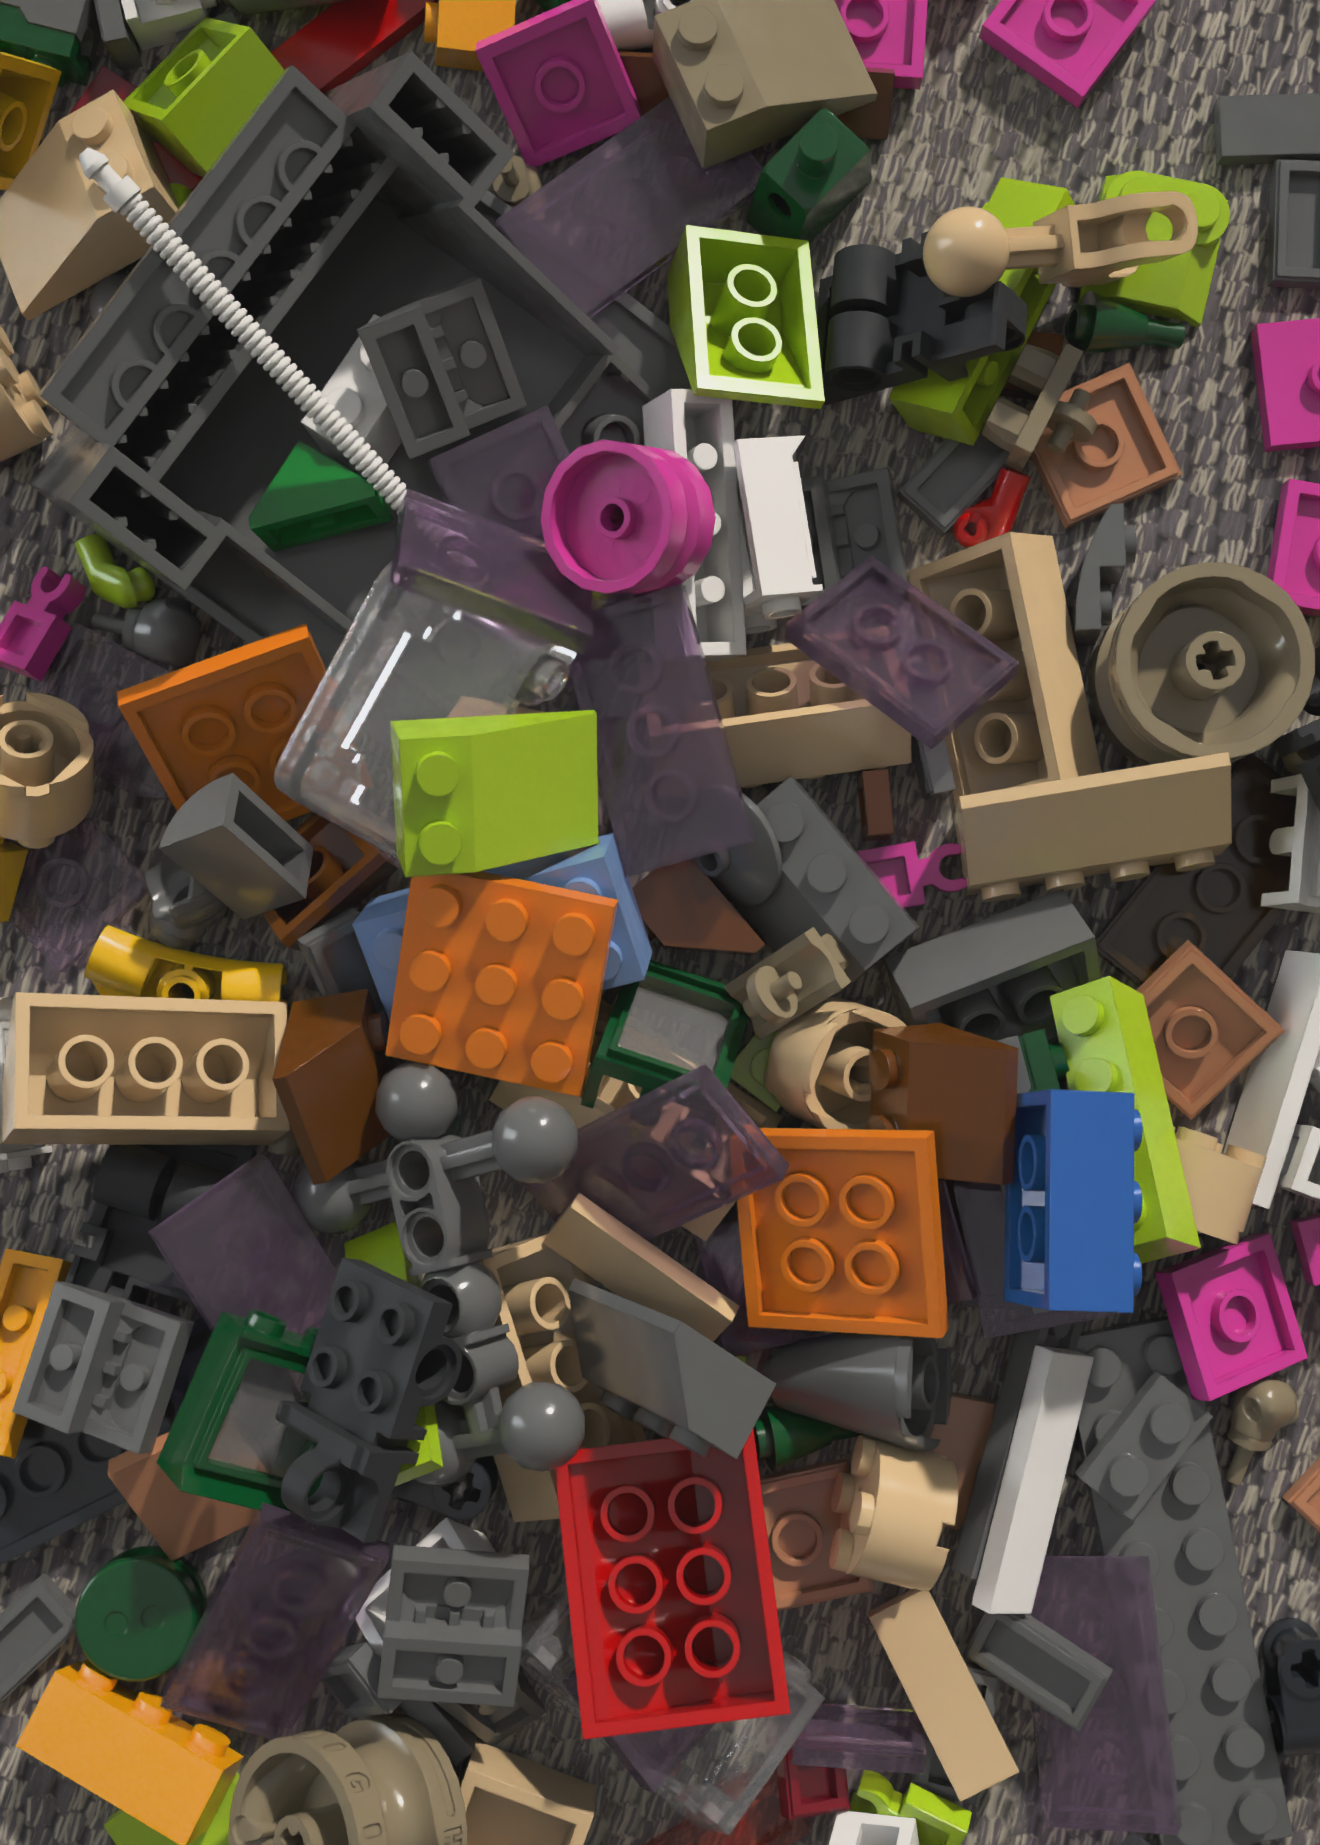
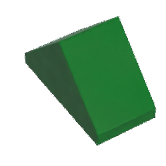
M299 440L248 519L250 529L275 552L394 520V515L390 504L385 501L384 497L379 495L378 490L376 491L373 488V484H369L366 479Z

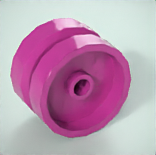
M603 439L578 447L557 466L544 491L540 521L547 552L560 573L580 588L606 594L632 593L653 595L676 589L698 571L711 548L716 517L710 488L697 467L673 450Z

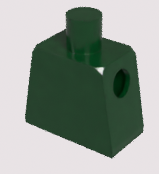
M826 108L819 110L760 172L746 222L760 235L807 240L810 244L871 182V151L832 112ZM781 203H787L791 210V216L780 211L778 206Z

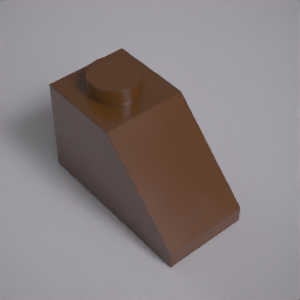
M682 846L632 888L649 941L651 942L656 938L664 949L753 956L765 946V943L707 875L699 869L695 861Z

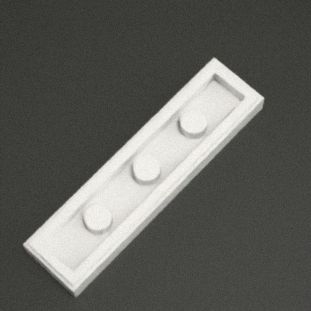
M1285 951L1267 1009V1013L1282 1026L1285 1032L1250 1064L1223 1151L1225 1155L1229 1144L1267 1157L1252 1203L1266 1209H1270L1320 1048L1319 953Z
M1036 1345L1034 1348L987 1544L972 1598V1605L988 1614H1031L1094 1360V1357L1079 1351Z

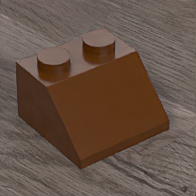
M369 988L293 1002L272 1080L313 1185L327 1183L391 1136L384 1130L375 1113L376 1092L383 1076L397 1065H395L393 1057L385 1055L390 1025L388 1017L384 1011H376Z
M942 1023L873 1029L872 1052L868 1059V1075L871 1081V1111L866 1130L934 1131L937 1176L939 1179L999 1185L1014 1183L1019 1048Z

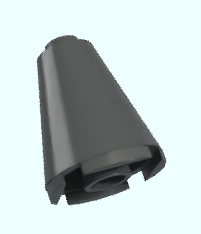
M830 1332L780 1343L775 1349L774 1354L766 1359L763 1375L776 1383L771 1395L774 1403L780 1409L914 1451L929 1452L937 1448L941 1441L930 1438L934 1424L947 1425L951 1404L952 1370L949 1349L937 1348L935 1338Z

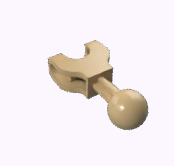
M1177 191L1135 193L1094 203L1067 205L1033 222L1032 227L1004 228L1002 223L989 211L978 207L965 206L946 212L932 225L923 246V262L931 281L943 292L956 297H972L985 292L995 282L999 281L1005 270L1038 267L1039 284L1059 283L1065 287L1103 285L1133 274L1139 265L1163 262L1191 250L1196 243L1198 235V219L1190 198L1184 193ZM1153 212L1161 213L1169 218L1174 228L1170 241H1150L1145 230L1146 220Z

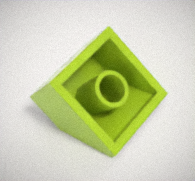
M204 17L123 103L148 134L192 173L204 177L285 70L251 27Z

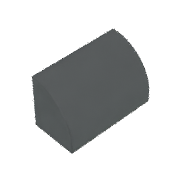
M234 773L210 782L192 795L174 815L163 834L159 849L243 920L306 899L314 847Z

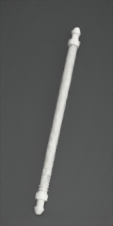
M91 148L85 149L78 157L83 173L89 180L93 178L107 193L103 198L104 202L116 214L120 212L122 216L127 215L126 220L129 223L134 222L133 228L141 230L140 235L143 238L147 237L146 242L149 245L154 244L153 250L155 252L160 251L162 259L167 258V265L174 266L173 271L175 273L180 272V279L182 281L187 280L186 285L189 288L193 287L192 291L195 295L200 294V301H206L205 306L208 309L213 308L212 314L214 316L219 315L218 320L221 323L226 322L225 328L227 330L232 329L231 334L234 337H239L238 342L240 344L245 343L244 348L247 351L251 349L250 355L258 357L257 362L264 364L263 369L265 371L270 370V377H276L275 382L278 385L283 384L282 390L289 391L288 396L290 398L295 397L294 403L296 405L301 404L300 409L303 412L308 411L307 417H313L315 425L320 424L319 430L321 432L326 431L325 436L332 438L331 443L333 445L338 444L337 449L344 451L343 456L345 458L350 457L349 462L352 465L356 464L355 469L357 471L362 470L361 475L364 478L368 477L367 482L369 484L374 483L373 488L376 491L380 490L379 495L381 497L386 496L385 501L392 503L391 508L393 510L398 509L397 514L399 516L403 515V521L405 523L409 522L408 526L411 529L415 528L414 533L416 535L421 534L420 539L423 542L427 541L426 546L428 548L433 547V558L444 570L451 567L461 578L460 583L464 587L477 592L482 590L487 584L484 571L479 564L474 565L464 554L467 546L457 535L452 536L450 533L446 534L447 529L445 527L440 528V521L435 522L436 518L433 514L429 515V509H423L424 504L422 502L417 503L418 497L416 495L411 496L412 491L410 489L406 490L404 482L399 483L400 478L398 476L394 477L395 473L392 469L388 470V464H382L383 459L380 456L376 458V451H370L371 446L368 443L364 444L365 440L363 437L358 438L359 433L356 430L352 431L353 426L345 424L347 422L346 418H340L338 410L333 411L334 405H328L326 397L321 398L322 392L320 390L315 391L316 386L313 383L309 385L310 379L308 377L303 378V371H297L298 366L295 363L290 364L291 358L289 356L284 357L285 352L282 349L277 350L279 345L271 343L272 337H266L264 329L259 330L260 324L252 322L254 318L251 315H246L247 310L245 308L240 309V302H234L232 294L227 295L228 289L220 287L222 285L220 280L215 281V275L207 273L209 271L208 267L201 266L202 261L200 259H194L196 254L193 251L188 252V245H182L183 240L180 237L175 238L176 232L174 230L169 231L167 223H161L163 218L160 215L155 216L156 210L154 208L149 209V203L142 201L143 196L139 193L141 189L128 175L122 179L108 164L110 160L104 154Z

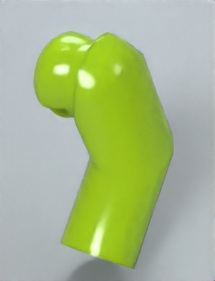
M99 534L86 536L75 543L91 588L100 599L122 608L130 609L137 607V602H147L154 597L155 585L150 572L143 567H137L127 572L125 568L116 566L107 541Z

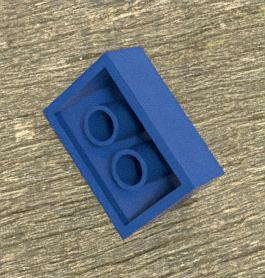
M1049 1089L1017 1094L1014 1183L1005 1184L1004 1301L1054 1311L1134 1313V1296L1138 1295L1142 1284L1141 1262L1138 1255L1134 1253V1224L1139 1221L1142 1212L1141 1188L1138 1182L1134 1181V1152L1140 1147L1143 1133L1140 1113L1134 1109V1093Z

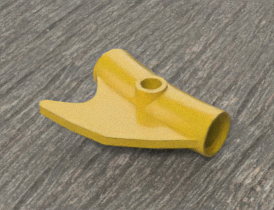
M107 925L99 936L84 971V977L92 980L99 994L105 996L286 1002V1000L281 999V985L287 984V968L284 963L234 960L182 949H173ZM180 983L189 985L194 992V996L186 995L181 990Z

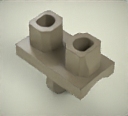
M1066 343L1060 356L1048 350L1029 344L1025 345L1007 382L1038 396L1032 411L1030 412L999 396L981 432L983 436L994 444L1010 452L1005 465L1022 472L1046 426L1053 431L1047 443V448L1058 454L1065 452L1070 440L1087 442L1092 439L1097 429V422L1085 411L1092 398L1091 394L1077 388L1068 402L1059 401L1084 351Z
M812 927L724 987L731 997L742 1004L745 1013L752 1020L754 1032L762 1040L851 983L843 971L850 965L849 959L831 934L826 933L820 937L816 929Z

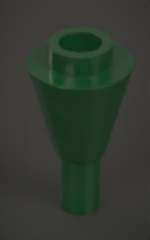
M1088 291L1080 303L1075 302L1071 306L1065 332L1067 340L1074 342V347L1084 351L1082 355L1139 348L1142 345L1179 349L1184 341L1185 326L1181 323L1148 319L1142 313L1093 291Z
M766 1405L753 1428L757 1460L766 1459L771 1471H775L831 1445L832 1441L863 1435L775 1406Z

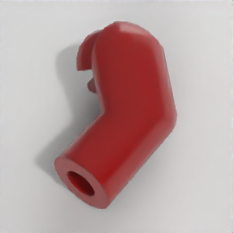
M1001 467L991 496L963 510L964 513L954 523L953 533L958 543L965 548H969L1010 532L1031 477L1019 471Z

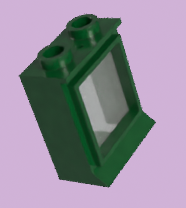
M650 960L645 980L621 986L597 1054L594 1057L580 1105L593 1109L606 1075L642 1088L635 1107V1114L644 1122L653 1123L660 1119L667 1097L704 1108L694 1143L707 1147L725 1100V1093L748 1018L742 1004L729 995L724 987L725 984Z
M250 1309L246 1318L225 1311L221 1312L156 1462L181 1492L300 1520L299 1515L284 1505L281 1498V1486L291 1464L305 1452L314 1449L317 1443L277 1421L275 1416L280 1401H310L311 1395L300 1389L319 1328L308 1326L304 1335L285 1330L287 1326L285 1321L260 1310Z

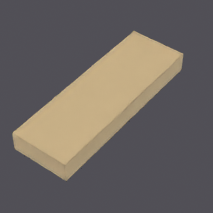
M578 1193L551 1227L543 1240L545 1245L616 1295L680 1320L712 1342L732 1323L740 1307L580 1193Z
M914 1588L868 1611L869 1619L960 1802L1019 1773L1018 1767L930 1591Z

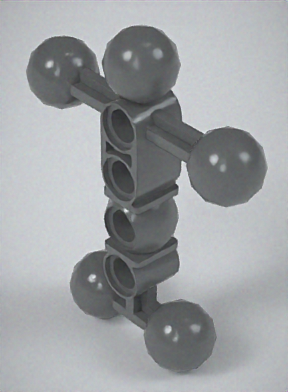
M406 1061L397 1065L383 1076L376 1092L375 1113L384 1130L396 1140L402 1142L392 1149L387 1159L365 1165L357 1160L327 1183L313 1185L308 1169L304 1165L295 1182L293 1203L302 1220L315 1231L343 1234L367 1219L373 1203L392 1199L401 1245L406 1257L413 1265L412 1268H409L410 1275L425 1274L419 1288L453 1304L443 1336L458 1344L462 1355V1365L459 1377L452 1390L442 1399L444 1401H439L435 1404L443 1468L413 1480L418 1484L426 1486H449L462 1479L472 1469L477 1458L505 1453L524 1469L540 1472L555 1470L564 1466L577 1454L585 1438V1415L574 1395L562 1385L548 1382H531L520 1387L507 1398L504 1407H502L499 1391L510 1387L518 1373L519 1362L515 1346L506 1335L507 1332H510L508 1323L494 1326L501 1312L502 1289L494 1273L479 1261L494 1257L492 1249L487 1248L490 1236L489 1221L479 1176L503 1170L516 1181L530 1184H545L570 1168L578 1151V1129L570 1112L555 1100L540 1096H528L521 1098L501 1111L493 1129L465 1138L455 1134L442 1135L451 1128L458 1113L459 1093L451 1076L442 1068L414 1061Z

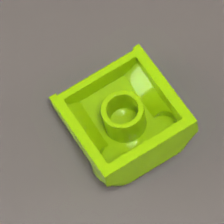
M1129 171L1123 174L1106 176L1101 185L1098 202L1144 192L1177 191L1184 193L1190 198L1195 208L1198 219V235L1194 247L1188 252L1163 262L1139 265L1133 274L1109 284L1081 287L1078 303L1081 302L1083 296L1088 291H1093L1137 312L1190 323V326L1200 327L1212 281L1220 239L1230 220L1228 200L1219 190L1208 184L1145 171ZM1153 212L1146 220L1145 230L1150 241H1170L1174 228L1169 218L1161 213Z

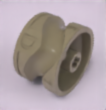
M1203 562L1181 567L1163 575L1134 599L1128 608L1115 617L1111 625L1102 633L1093 651L1088 671V695L1093 715L1101 732L1111 745L1129 761L1138 766L1229 752L1232 764L1270 745L1283 735L1301 714L1310 696L1315 675V649L1311 632L1299 607L1287 592L1270 578L1250 568L1231 563Z
M393 1713L355 1720L341 1727L335 1733L324 1730L305 1731L299 1734L278 1737L261 1745L249 1758L238 1779L230 1810L228 1840L229 1845H467V1821L459 1780L448 1755L439 1741L424 1725L416 1720Z

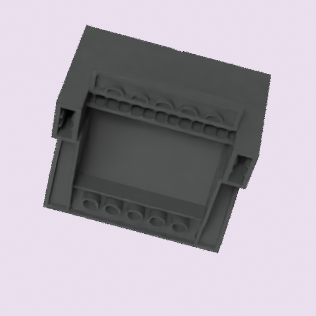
M412 51L341 84L324 94L293 65L286 68L169 221L168 230L176 232L175 238L180 237L183 240L182 245H188V252L193 251L196 254L194 259H200L202 261L201 266L208 267L209 271L207 273H213L215 281L220 280L222 283L220 287L228 289L227 295L232 294L234 296L233 301L240 302V309L245 308L247 310L246 315H251L254 318L252 322L260 324L259 330L264 329L266 331L265 336L272 337L271 343L279 345L277 350L282 349L285 352L284 357L289 356L291 358L290 364L295 363L298 366L296 370L303 371V378L308 377L310 379L309 385L313 383L316 386L315 391L320 390L321 392L359 337L357 329L368 324L374 314L382 317L405 305L476 275L481 278L527 407L469 429V436L412 459L408 458L401 443L387 464L389 466L388 470L392 469L394 471V477L398 476L400 478L399 483L404 482L406 490L410 489L412 491L411 496L416 495L418 497L417 503L422 502L424 504L423 509L428 508L430 511L429 515L433 514L435 516V522L440 521V528L445 527L447 529L446 534L457 535L467 546L464 554L474 565L479 564L482 567L487 581L486 586L479 592L471 590L460 583L461 578L451 567L444 570L433 558V547L428 548L426 546L427 541L423 542L420 539L421 534L416 535L414 533L415 528L411 529L408 526L409 522L405 523L403 521V515L399 516L397 514L398 509L393 510L394 520L275 552L250 529L249 515L299 440L362 478L364 477L320 448L301 423L308 411L303 412L300 409L301 404L296 405L294 403L295 397L290 398L288 396L289 391L282 390L283 384L278 385L275 382L276 377H270V370L265 371L263 369L264 364L257 362L258 357L250 355L251 349L247 351L244 348L245 343L240 344L238 342L239 337H234L231 334L232 329L227 330L225 328L226 322L221 323L218 320L219 315L214 316L212 314L213 308L208 309L205 306L207 302L200 301V294L195 295L192 291L193 287L189 288L186 285L187 280L182 281L180 279V272L175 273L173 271L174 266L167 265V258L162 259L160 257L161 252L153 250L154 244L150 246L37 396L69 420L72 426L28 482V484L99 534L246 643L250 644L306 623L349 718L389 749H391L390 721L448 718L462 696L498 702L562 616V613L535 580L554 562L546 550L540 519L544 491L557 466L578 447L603 439L644 446L642 406L670 389H692L671 328L560 241L488 191L489 187L515 153Z

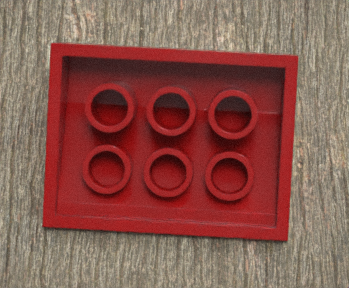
M754 1429L737 1459L713 1447L709 1450L706 1458H703L670 1438H660L579 1449L577 1454L564 1466L555 1469L583 1740L791 1714Z

